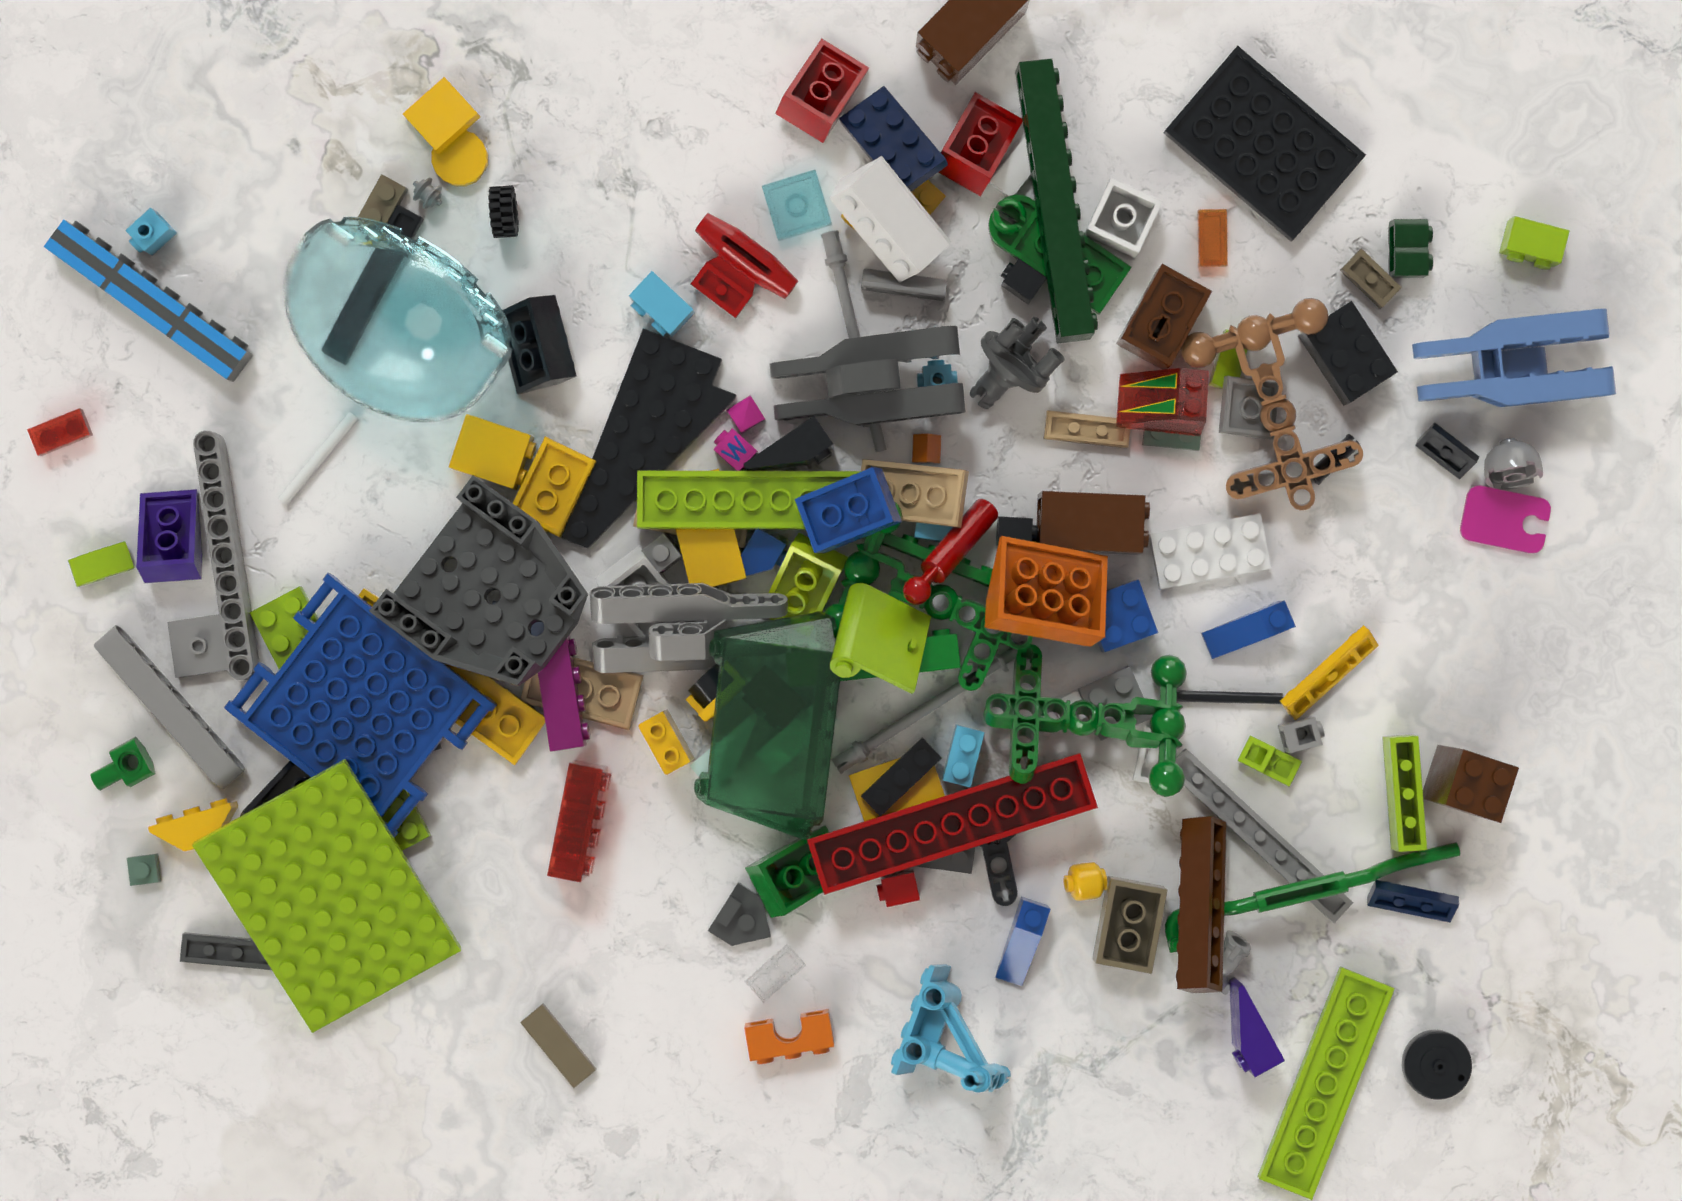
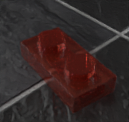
M80 408L27 429L37 456L46 455L93 436L85 413Z

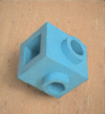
M944 360L928 361V366L922 367V373H917L918 387L958 383L957 371H952L951 364H945ZM933 378H940L942 383L935 384Z

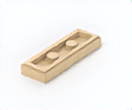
M1047 410L1044 439L1128 448L1131 420Z

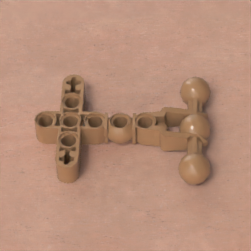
M1303 299L1296 304L1292 313L1276 318L1271 313H1269L1266 319L1258 315L1248 316L1242 319L1237 328L1230 325L1229 332L1214 337L1207 333L1194 332L1187 336L1181 347V355L1184 361L1189 366L1195 368L1206 367L1213 362L1217 353L1236 348L1242 372L1246 376H1252L1259 396L1264 399V401H1261L1263 406L1260 411V421L1270 431V436H1275L1273 445L1277 461L1232 474L1226 483V491L1232 498L1243 499L1286 487L1291 505L1298 510H1307L1315 501V493L1311 483L1312 478L1354 467L1362 461L1363 450L1360 444L1353 440H1345L1303 453L1299 438L1292 431L1296 429L1294 425L1297 417L1296 409L1293 403L1286 399V394L1282 395L1283 383L1279 367L1284 364L1285 358L1278 335L1296 329L1308 335L1320 332L1326 326L1329 317L1325 304L1318 299ZM1272 341L1277 361L1272 364L1263 363L1258 368L1250 369L1244 349L1260 351ZM1267 380H1274L1279 386L1278 392L1273 396H1267L1262 391V384ZM1275 407H1281L1287 413L1286 419L1281 423H1275L1270 418V412ZM1288 434L1294 438L1295 443L1291 449L1283 450L1278 446V439L1282 435ZM1351 446L1353 450H1358V453L1354 455V460L1349 461L1347 457L1339 458L1341 464L1335 466V458L1331 450L1337 449V455L1346 452L1345 447ZM1318 454L1329 456L1330 464L1327 468L1318 469L1315 467L1313 461ZM1291 462H1298L1302 466V473L1297 477H1290L1286 473V466ZM1263 470L1273 472L1275 476L1273 483L1270 485L1261 484L1258 480L1259 473ZM1248 474H1254V483L1258 489L1252 490V484L1243 487L1242 493H1238L1237 489L1232 490L1231 486L1234 485L1236 478H1239L1241 482H1246L1250 480ZM1299 489H1305L1310 493V500L1305 504H1298L1294 500V493Z

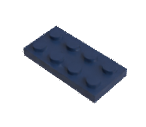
M885 86L839 118L842 126L869 159L873 161L882 156L910 191H913L948 166L946 158Z

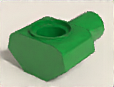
M134 737L110 750L109 754L113 762L94 771L90 776L95 787L101 791L121 779L127 786L132 787L156 773L153 761L146 748L137 737ZM132 754L138 758L136 769H132L128 763L129 757Z

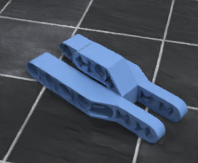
M1607 309L1499 319L1470 337L1412 344L1414 359L1471 354L1474 380L1418 386V401L1471 396L1497 407H1510L1615 395L1616 387L1612 366L1597 369L1589 367L1569 372L1561 370L1548 373L1545 347H1538L1609 338Z

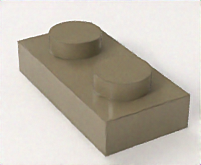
M381 174L355 224L380 238L397 204L400 205L408 189Z
M1362 248L1340 269L1379 309L1383 308L1402 288Z

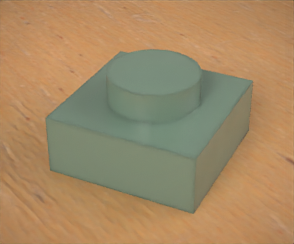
M158 853L127 858L130 886L161 882Z

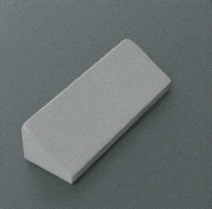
M864 269L861 289L943 301L946 295L947 281L945 279L914 275L899 283L891 272Z

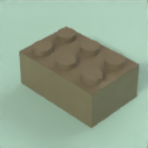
M1108 876L1107 889L1104 893L1092 957L1093 961L1096 964L1152 974L1168 889L1160 885Z

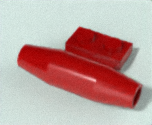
M707 213L696 227L695 232L718 256L705 263L691 282V285L734 318H737L752 298L755 284L786 299L798 283V280L772 253L733 225Z

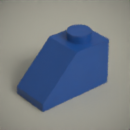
M756 529L741 554L746 577L773 570L776 565L781 567L787 551H785L787 545L766 532Z

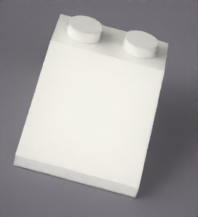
M640 545L595 578L598 587L671 583L663 573H658L646 555L641 551L643 548ZM689 621L642 622L627 624L637 634L638 637H645V634H648L649 627H651L652 625L659 623H684Z

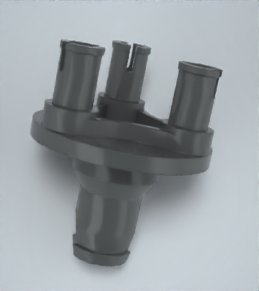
M1033 317L1026 326L1019 320L1012 318L1000 333L988 331L981 338V347L989 359L988 370L970 390L971 398H974L976 395L981 397L987 391L986 395L978 402L980 407L989 409L1009 388L1019 386L1029 392H1040L1050 380L1049 376L1064 362L1063 355L1054 348H1050L1049 352L1039 363L1030 355L1032 344L1047 329L1042 321L1039 324L1037 323L1039 318Z

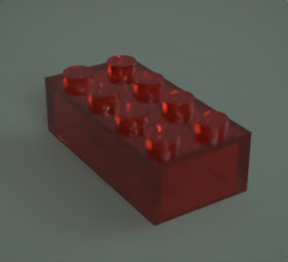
M578 760L569 763L547 876L582 882L593 873L596 857L591 856L592 848L598 846L601 829H597L598 820L604 817L606 801H602L603 792L609 790L612 774L607 773L608 766Z

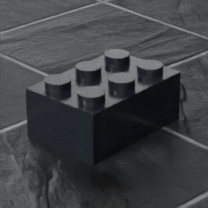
M1352 301L1330 314L1326 326L1320 332L1309 335L1301 333L1298 335L1343 406L1353 402L1398 372Z

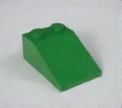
M826 825L745 867L771 918L785 916L823 893L807 839L830 833Z

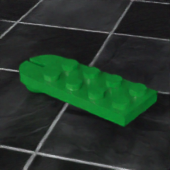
M1011 195L997 203L996 208L1015 220L1016 223L1011 224L999 215V211L994 208L988 223L991 239L1005 252L1017 260H1022L1046 277L1035 201L1024 195ZM1084 235L1085 247L1082 248L1083 258H1087L1089 263V275H1086L1087 285L1092 286L1094 296L1093 303H1090L1091 310L1100 315L1132 267Z

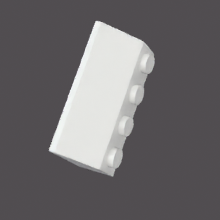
M882 156L840 179L829 198L899 283L920 273L951 244L950 239Z

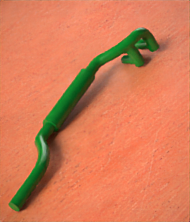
M1457 842L1394 857L1361 871L1344 874L1341 871L1253 892L1251 897L1225 902L1224 916L1255 910L1258 913L1346 893L1351 887L1371 883L1400 870L1460 856V849ZM1179 909L1173 911L1165 923V935L1170 953L1177 952V943L1179 941L1177 918Z

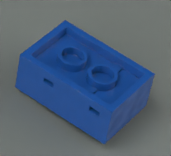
M871 467L795 499L814 553L829 552L902 522L882 468Z

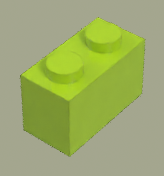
M1514 216L1507 221L1499 253L1507 255L1506 259L1522 263L1526 260L1534 262V267L1550 270L1551 267L1562 263L1570 230Z

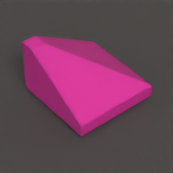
M751 395L727 410L741 434L765 420Z

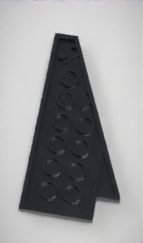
M643 328L592 459L597 461L566 524L561 538L589 549L637 500V471H665L735 400L736 394L713 386L722 362L721 358Z

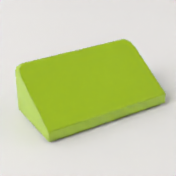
M1224 330L1223 334L1229 332V330ZM1236 348L1217 353L1209 386L1223 389L1225 376L1240 378L1242 369Z

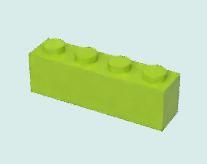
M1416 735L1383 736L1391 849L1397 852L1427 850L1419 737Z

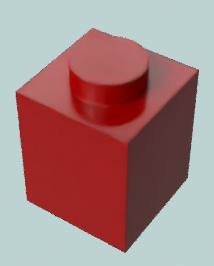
M914 870L880 877L882 884L876 885L879 900L886 901L887 907L920 900Z

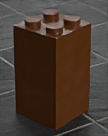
M948 0L917 32L916 47L918 49L916 52L925 62L929 63L931 61L938 68L936 71L946 82L951 80L957 85L1026 14L1030 0Z
M1041 491L1037 498L1036 525L1038 531L1036 542L1089 553L1141 554L1144 548H1148L1149 531H1144V522L1150 516V502H1145L1146 495Z
M1437 745L1423 788V799L1473 816L1502 823L1519 767L1465 749Z

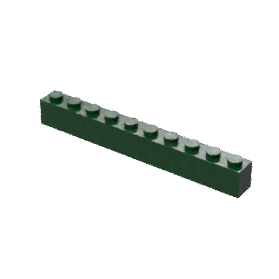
M1052 59L1019 62L1015 75L1056 343L1090 340L1095 334V330L1098 329L1096 314H1092L1090 303H1093L1094 296L1092 286L1087 285L1086 275H1089L1088 259L1083 258L1082 248L1085 247V237L1083 231H1079L1078 227L1081 212L1079 204H1075L1073 193H1076V180L1074 176L1070 175L1069 166H1072V153L1070 149H1066L1065 139L1068 138L1067 123L1062 122L1061 118L1064 102L1062 95H1058L1057 85H1059L1060 81L1058 68H1054Z

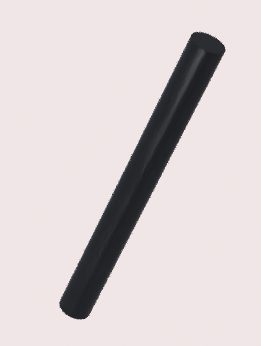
M1177 690V702L1281 704L1280 700L1283 699V693Z

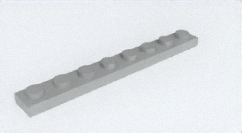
M1184 749L1177 756L1176 763L1183 769L1185 776L1184 786L1218 818L1226 821V825L1289 883L1324 876L1192 753ZM1344 893L1310 901L1333 923L1354 903Z

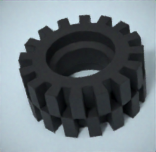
M513 185L489 187L488 206L493 237H517L519 220L516 193Z

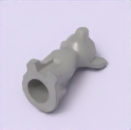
M1232 931L1226 932L1223 945V988L1221 993L1224 995L1228 994L1230 990L1227 976L1236 970L1244 957H1248L1251 950L1250 944L1243 937Z

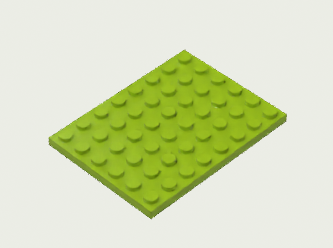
M346 759L202 837L192 845L312 1033L461 951L460 944Z

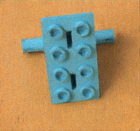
M947 964L930 965L921 976L920 984H922L919 995H916L912 1001L910 1010L913 1013L910 1021L906 1022L902 1029L901 1038L903 1040L900 1049H897L893 1054L891 1073L895 1075L913 1073L916 1064H922L934 1070L939 1068L962 1078L961 1085L966 1090H972L977 1093L984 1091L993 1092L994 1089L1002 1087L1010 1080L1007 1079V1077H1011L1010 1070L1006 1066H1000L995 1063L988 1064L957 1008L962 999L961 990L955 984L947 981L951 966ZM946 1023L965 1058L946 1050L945 1046L941 1044L940 1038Z

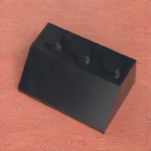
M555 295L529 297L496 313L517 394L557 385L577 377Z

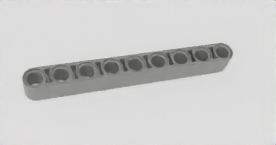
M201 431L195 436L193 446L227 668L233 678L249 680L255 672L254 668L259 662L253 619L249 613L251 612V604L225 440L221 435L211 431ZM213 437L215 446L211 451L207 452L204 443L208 438ZM213 465H217L219 475L212 480L209 477V469ZM220 492L224 497V501L220 507L216 508L213 504V497ZM225 520L228 530L224 535H220L217 531V526L219 522ZM226 548H229L232 552V558L228 563H224L221 558V554ZM230 576H233L237 582L235 589L232 591L226 588V580ZM234 604H238L241 609V614L237 619L232 618L230 615V608ZM239 631L245 636V642L241 647H238L234 642L235 634ZM243 659L249 663V671L245 675L241 674L238 669V665Z

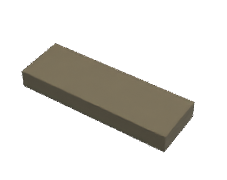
M544 1003L520 1022L573 1088L596 1071L597 1068Z

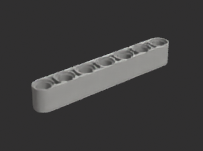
M115 625L94 644L98 653L218 787L224 789L245 771V767L122 628Z

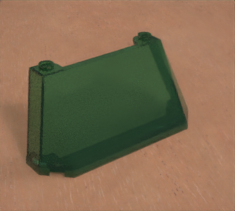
M817 611L714 631V639L710 641L709 652L714 658L715 663L719 665L708 772H701L699 778L694 782L695 795L704 804L803 840L811 837L813 826H819L823 822L840 677L830 669V661L835 645L833 631L837 628L834 617L825 612Z

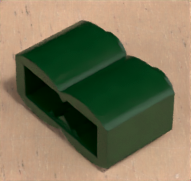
M1393 219L1389 222L1388 269L1389 275L1392 278H1424L1428 276L1429 271H1432L1433 256L1429 254L1428 243L1432 242L1433 228L1429 226L1428 219Z

